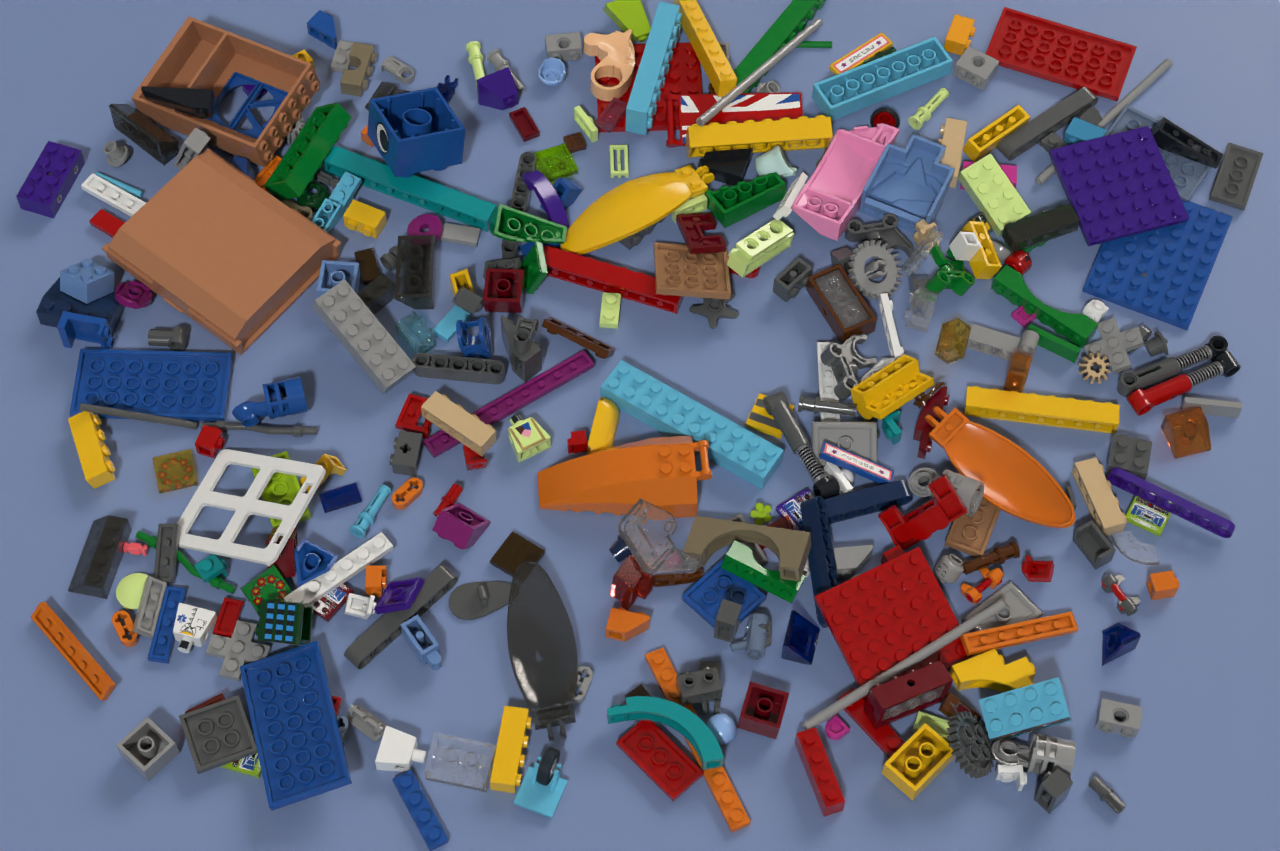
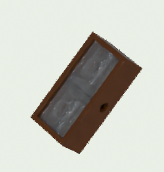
M841 264L807 278L806 290L841 344L852 335H868L875 332L877 319Z

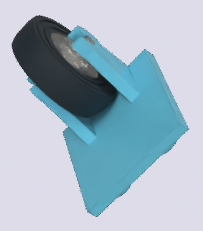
M549 747L543 758L538 756L534 768L529 766L513 802L514 805L553 818L568 783V780L560 778L562 765L558 763L560 757L559 750Z

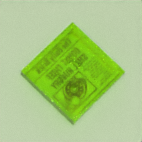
M565 143L533 153L536 156L538 171L549 182L578 174V168Z

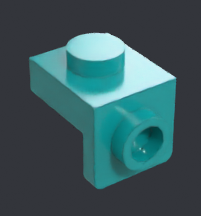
M899 410L883 418L881 426L885 437L888 440L890 439L893 445L900 442L902 431L897 425L901 417Z
M215 554L194 565L204 583L221 573L224 577L228 576L225 570L228 568L223 558L218 559Z

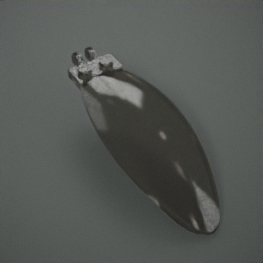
M525 561L515 571L510 589L507 614L508 650L518 687L527 704L532 709L535 730L547 728L550 742L554 741L552 727L560 726V736L562 739L567 738L565 724L576 722L573 700L578 680V654L568 613L554 584L540 565L532 561Z

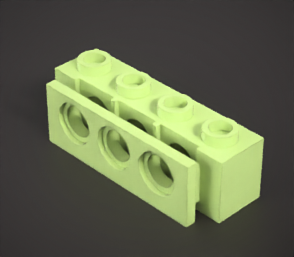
M774 219L736 243L735 246L737 248H733L728 254L727 265L743 278L789 248L795 234L781 220L777 221Z

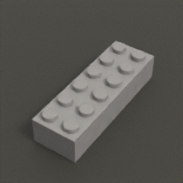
M345 279L314 301L313 309L383 395L413 374L416 368L414 363Z

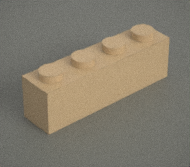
M946 118L945 125L941 124L939 135H943V137L939 138L938 143L946 147L941 164L955 169L953 180L949 187L956 188L967 121Z
M435 391L421 406L422 417L480 456H483L497 441L496 431L490 424L486 425L475 414L468 413L460 404L450 401L445 394L441 395Z
M1096 457L1076 462L1071 473L1093 522L1105 537L1123 532L1127 519L1119 508L1118 498L1112 493L1110 481L1106 480L1102 464H1099Z

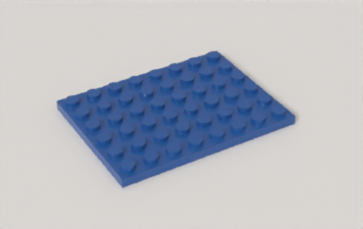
M1182 200L1189 216L1187 222L1102 243L1082 292L1188 331L1233 217L1196 203ZM1146 272L1148 277L1142 276L1141 274Z

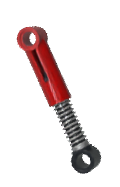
M1226 351L1220 354L1212 364L1201 367L1189 374H1180L1144 391L1142 389L1134 391L1128 396L1127 401L1135 413L1141 416L1150 411L1152 407L1187 393L1196 385L1204 383V381H1209L1218 377V375L1230 377L1237 373L1241 366L1231 352Z

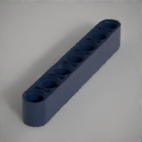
M821 496L806 500L800 505L804 531L810 532L812 546L808 555L814 597L839 585L827 507ZM815 602L818 622L821 627L827 628L828 625Z

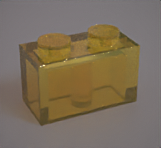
M959 318L942 324L935 355L947 364L964 359L971 327Z

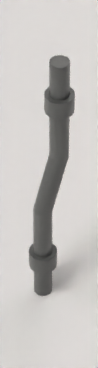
M224 420L201 422V430L206 425L210 427L216 426L222 432L224 430H249L265 434L293 435L294 437L317 435V427H302L301 425L269 427L256 424L255 426L245 427L242 425V422H224Z

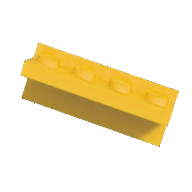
M904 354L851 388L852 400L854 404H857V411L866 420L872 417L881 420L933 386L934 379L920 373L918 359Z

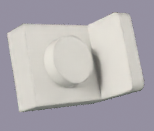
M997 765L995 780H1001L1002 782L1016 780L1017 791H1022L1024 785L1027 784V773L1023 772V765Z

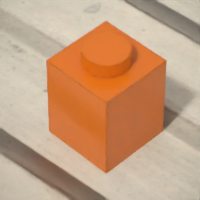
M1173 570L1149 574L1146 585L1151 600L1175 596L1179 589V580L1174 576Z

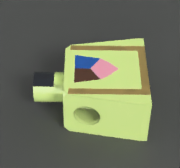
M514 415L510 418L509 421L512 426L508 428V437L518 462L551 448V437L534 418L529 417L522 420L520 415Z

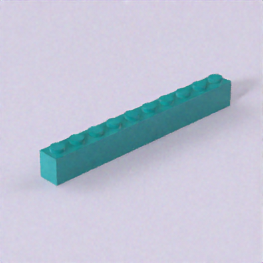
M333 145L331 153L324 160L325 172L342 178L346 171L361 178L362 183L360 185L472 227L480 228L483 231H489L491 215L496 209V205L492 202L478 199L473 195H467L457 189L448 188L441 183L429 181L424 177L416 175L407 178L395 177L388 165L380 163L378 160L364 157L359 153H353L343 147Z

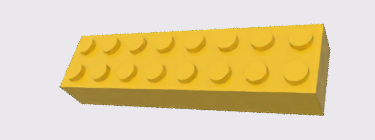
M818 115L815 118L801 116L791 120L785 117L776 121L764 119L762 122H755L754 120H747L744 123L730 121L726 124L714 122L705 126L692 124L688 127L685 136L687 158L704 157L705 153L710 151L752 149V153H765L777 145L783 151L828 148L833 138L831 117H826L825 115Z

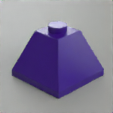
M508 67L476 80L479 105L505 110L519 104L518 91Z

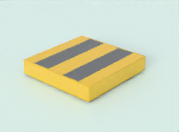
M759 393L745 427L781 439L783 436L772 415L766 412L763 405V398L767 396ZM789 404V408L793 413L795 406Z

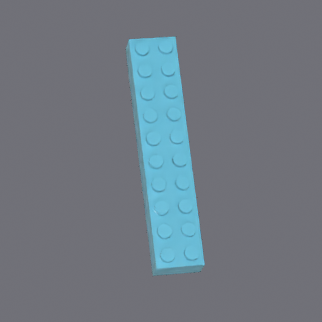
M623 360L618 363L600 387V397L611 399L618 409L668 437L691 436L693 443L707 440L709 442L708 460L762 490L782 463L783 449Z

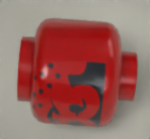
M1016 250L1005 259L1004 266L1007 264L1024 275L1030 270L1032 261L1026 252Z

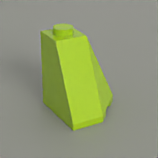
M615 0L605 4L604 12L623 32L632 29L631 40L633 42H644L648 39L651 27L641 0Z

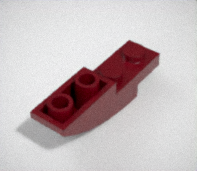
M944 386L938 390L927 402L919 416L913 440L920 441L918 458L925 459L926 452H930L932 441H929L928 435L934 427L924 417L928 414L939 423L943 420L933 412V408L938 406L943 410L944 406H948L950 395L946 394L948 387Z

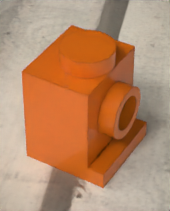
M386 565L366 566V596L373 595L375 598H379L383 594V589L387 587Z

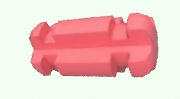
M127 541L124 543L123 550L124 553L129 552V554H143V556H146L148 545L144 544L142 546L141 543L134 542L128 544Z

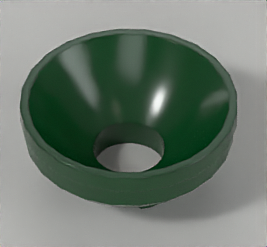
M312 182L305 188V193L297 198V203L302 207H309L312 212H317L325 198L329 199L330 194L324 185ZM309 189H316L317 193L310 195L307 191Z

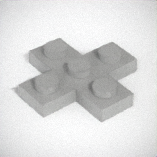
M1115 318L1098 323L1102 340L1084 346L1087 356L1089 353H1092L1094 358L1096 353H1100V359L1106 356L1111 363L1114 374L1132 368L1127 352L1145 346L1139 327L1120 333Z
M237 620L231 638L211 635L206 654L207 656L224 659L219 673L220 678L240 681L242 677L240 666L269 657L271 652L270 646L253 642L257 624Z

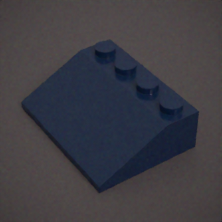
M59 277L42 297L36 313L40 324L56 328L63 311L107 319L109 327H111L113 337L125 306L115 299V288L114 292L86 304L60 291Z

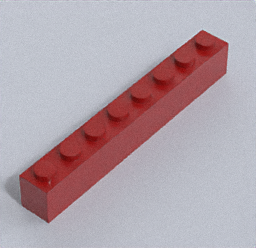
M544 246L547 276L601 292L619 293L621 298L675 314L679 311L684 297L656 294L655 277L648 276L642 272L631 271L625 267L614 266L608 262L594 260L591 257L577 255L574 252L560 250L557 247Z

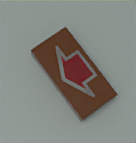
M951 692L946 694L938 709L948 718L963 711L971 712L972 716L976 715L977 721H980L982 717Z

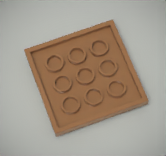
M654 242L656 294L730 300L731 288L729 267L727 265V248L726 252L690 254L687 245Z

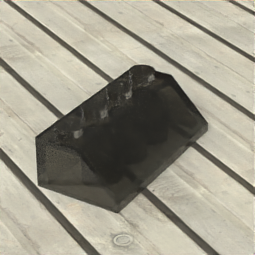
M128 104L109 105L115 128L165 166L178 155L179 143L176 138L167 135L163 128L154 125L152 120L141 115L138 109H133Z
M435 235L398 236L395 300L413 309H434L437 255Z
M108 515L93 521L68 588L69 592L104 599L108 598L124 553V543L128 541L132 531L128 519Z

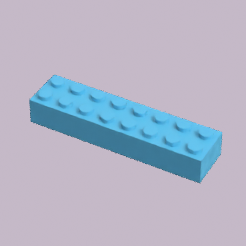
M659 1L626 107L625 131L646 135L648 128H652V115H656V102L660 101V89L664 88L665 85L664 75L668 74V62L672 61L673 58L672 49L676 48L677 45L676 35H680L682 13H679L680 5Z
M935 36L813 84L812 99L823 115L831 117V121L949 75L953 60Z

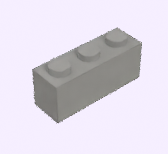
M195 127L184 141L173 166L181 171L193 158L204 152L210 137L204 131Z

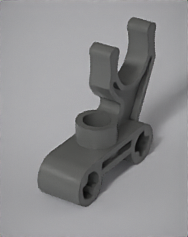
M894 214L884 215L882 222L863 225L857 219H852L848 222L845 230V238L848 241L875 240V243L881 241L883 244H888L886 250L890 248L903 250L908 256L909 264H914L916 261L913 245L896 229L898 218Z
M866 334L852 335L842 345L832 343L820 356L822 363L832 368L838 383L834 387V393L841 400L847 399L851 395V388L858 384L855 378L858 374V369L872 368L877 363L875 357L864 359L855 350V344H863L868 339Z

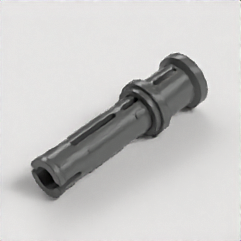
M800 395L798 412L802 410L811 411L814 414L826 412L855 417L857 404L821 400L819 397L814 399Z

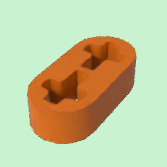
M413 477L401 485L392 494L393 507L397 510H403L413 503L423 493L422 481L419 478ZM411 486H418V489L413 488L411 490ZM404 497V502H397V498L402 499Z
M123 610L114 613L112 623L121 643L125 647L135 646L139 641V635L132 632L134 624L130 615ZM120 618H123L126 624L123 627L119 622ZM129 631L132 636L131 640H128L125 632Z

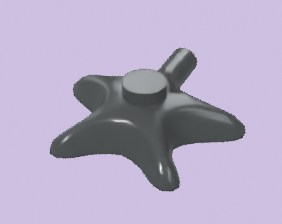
M732 292L730 300L703 298L704 303L701 306L689 308L691 313L706 317L711 329H715L718 319H736L738 317V313L726 307V304L735 297Z

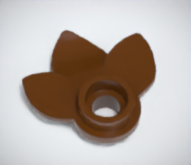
M938 382L928 394L925 395L923 392L915 397L916 402L913 403L914 406L917 405L920 409L930 400V396L936 390L942 388V385H945L944 382Z

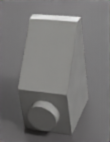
M873 545L833 548L837 577L849 579L857 575L871 558Z

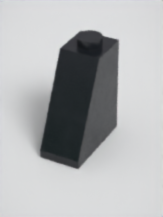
M752 149L706 152L704 158H700L698 167L707 166L709 169L708 173L714 174L715 181L735 186L737 182H741L745 178L751 162Z

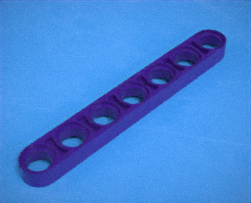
M1112 468L1107 476L1112 485L1220 537L1230 538L1235 530V525L1231 521L1121 468Z

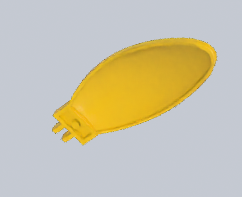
M687 165L674 170V172L647 175L623 183L602 195L583 211L567 230L565 242L560 245V250L582 255L627 238L665 218L685 204L691 197L704 194L705 191H708L706 184L714 181V174L708 173L709 169L707 166L698 167L695 171L691 165Z

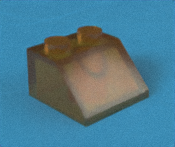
M1201 407L1165 415L1161 429L1175 459L1211 450L1209 425Z

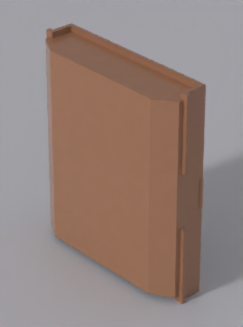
M207 148L202 154L193 158L125 222L109 244L106 243L102 247V250L106 252L110 260L161 296L165 302L180 313L187 315L227 346L242 355L319 278L322 260L336 261L340 257L339 246L341 242L295 209H290L255 184V181Z

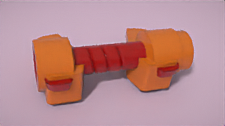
M986 567L980 569L979 572L983 576L984 581L975 588L963 583L960 587L961 594L970 603L976 605L981 601V593L988 587L995 589L1002 583L1004 573L1001 569L995 568L991 571Z

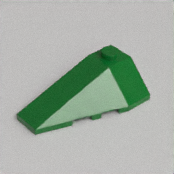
M499 204L491 215L489 230L493 236L508 241L564 244L567 227Z

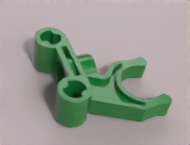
M934 245L930 249V255L940 268L926 283L929 292L939 295L944 289H952L957 295L963 296L975 283L974 277L970 273L965 272L963 260H956L950 249L946 253L951 260L942 254L939 246Z

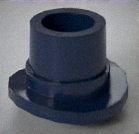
M622 534L618 535L617 543L609 549L618 562L631 555L634 558L637 556L630 547L633 543L631 541L628 543Z

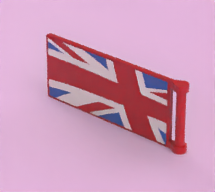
M800 92L741 93L703 126L714 122L726 124L730 121H736L737 123H744L747 120L762 122L764 119L776 121L785 117L790 118V120L797 119L803 116L802 95ZM665 94L664 101L666 102L668 135L666 147L686 146L685 136L688 127L692 124H697L696 119L723 97H718L717 94ZM674 101H678L680 140H675Z

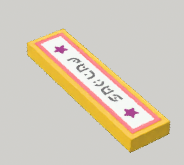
M881 32L829 65V70L838 75L866 64L893 46V42Z

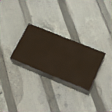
M373 249L354 252L356 261L359 263L363 284L382 281Z

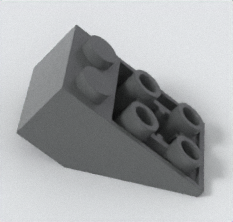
M501 315L502 339L512 371L526 383L542 370V349L537 342H532L528 352H517L514 349L516 325L511 319Z

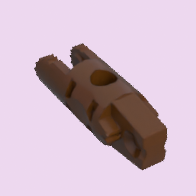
M682 566L656 570L652 572L651 584L654 587L692 583L702 578L701 566Z

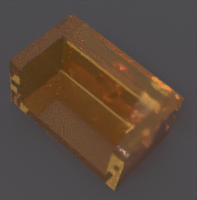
M1018 353L1013 354L1003 391L1023 393L1032 357Z

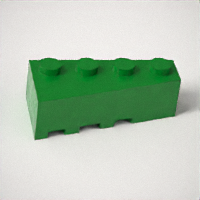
M774 172L753 178V181L737 182V185L727 187L726 185L720 187V190L712 192L708 190L705 191V196L708 199L707 208L722 226L727 228L781 201L786 194V183Z

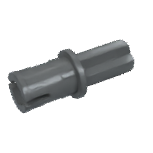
M1098 776L1091 780L1088 785L1100 796V800L1105 801L1115 813H1121L1126 806L1113 793L1114 790L1106 786Z

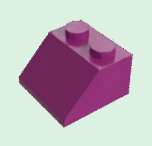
M457 503L440 511L432 530L438 533L440 538L449 540L454 543L455 547L465 550L477 542L490 525V521Z

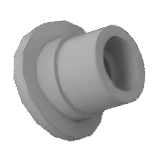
M769 81L768 83L759 84L755 93H779L780 87L775 81Z
M114 141L108 142L103 148V152L107 155V163L111 167H119L126 161L129 155V149L126 146H119Z

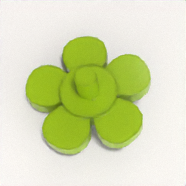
M759 502L755 504L756 510L750 511V517L756 518L755 524L762 525L763 521L769 522L771 520V515L767 514L771 512L769 505L763 506Z

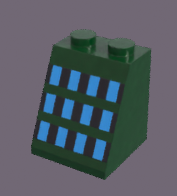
M261 600L257 609V614L260 616L259 624L256 626L258 640L296 645L310 643L314 603Z

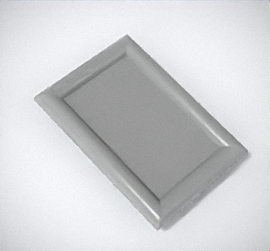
M812 422V454L818 460L817 462H819L821 468H824L827 462L819 458L821 445L824 441L877 463V422Z
M1010 581L965 616L962 621L969 620L999 600L1005 603L1006 608L973 628V632L1038 619L1043 613Z

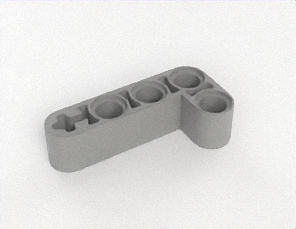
M969 324L966 326L961 344L968 349L1021 365H1030L1033 361L1040 336L1035 331L1026 330L1023 332L1022 338H1018L979 325Z

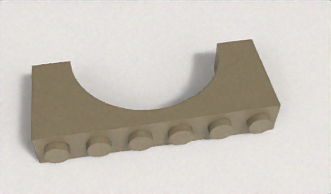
M695 516L683 549L686 565L704 567L711 555L717 550L733 544L734 540L739 543L751 542L763 545L775 553L780 561L779 571L781 579L800 582L812 546L810 532Z

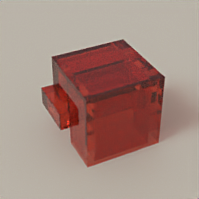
M629 555L613 576L610 596L621 601V608L628 611L638 596L645 600L651 593L657 569Z

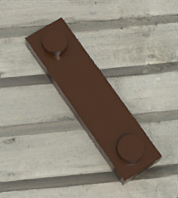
M552 317L543 321L542 327L546 328L547 332L554 335L559 334L595 352V355L599 358L605 359L614 355L615 348Z

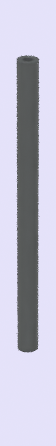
M80 403L79 408L80 411L195 430L197 422L85 403Z

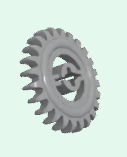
M875 240L864 241L863 244H859L857 248L853 249V254L850 255L852 261L848 262L851 269L848 272L852 274L850 279L854 280L853 284L855 286H858L857 290L859 292L863 291L864 297L868 295L869 299L875 298L879 300L880 294L888 293V296H891L894 291L898 290L895 286L900 285L901 282L896 279L902 278L903 275H899L897 272L903 268L896 267L901 261H894L898 254L891 255L893 248L886 250L887 243L880 246L881 241L875 243ZM871 257L878 259L877 261L867 264L864 272V264L868 258ZM884 276L880 283H873L869 280V278L876 279Z

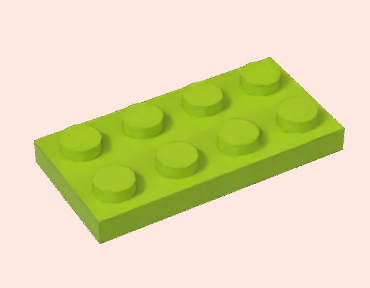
M287 451L270 456L290 460ZM251 468L255 478L260 469ZM274 473L261 494L262 500L291 505L301 489L296 475ZM308 506L299 522L311 518ZM269 518L272 528H278L282 522L279 519Z

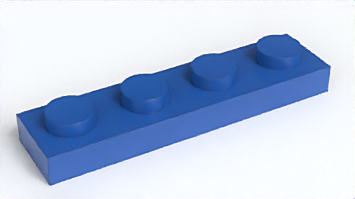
M412 770L393 778V783L429 851L448 843L449 839Z

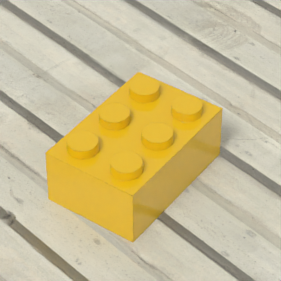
M925 723L884 763L881 774L913 801L954 760L955 755L951 754L953 748L949 747V743Z

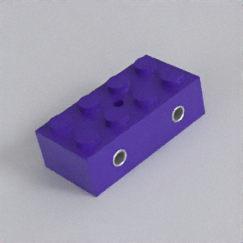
M48 141L16 196L20 208L55 218L85 165L82 151Z

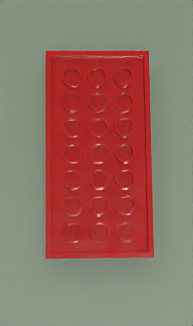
M1004 7L986 55L998 60L999 66L1077 90L1086 87L1094 95L1118 102L1137 46Z

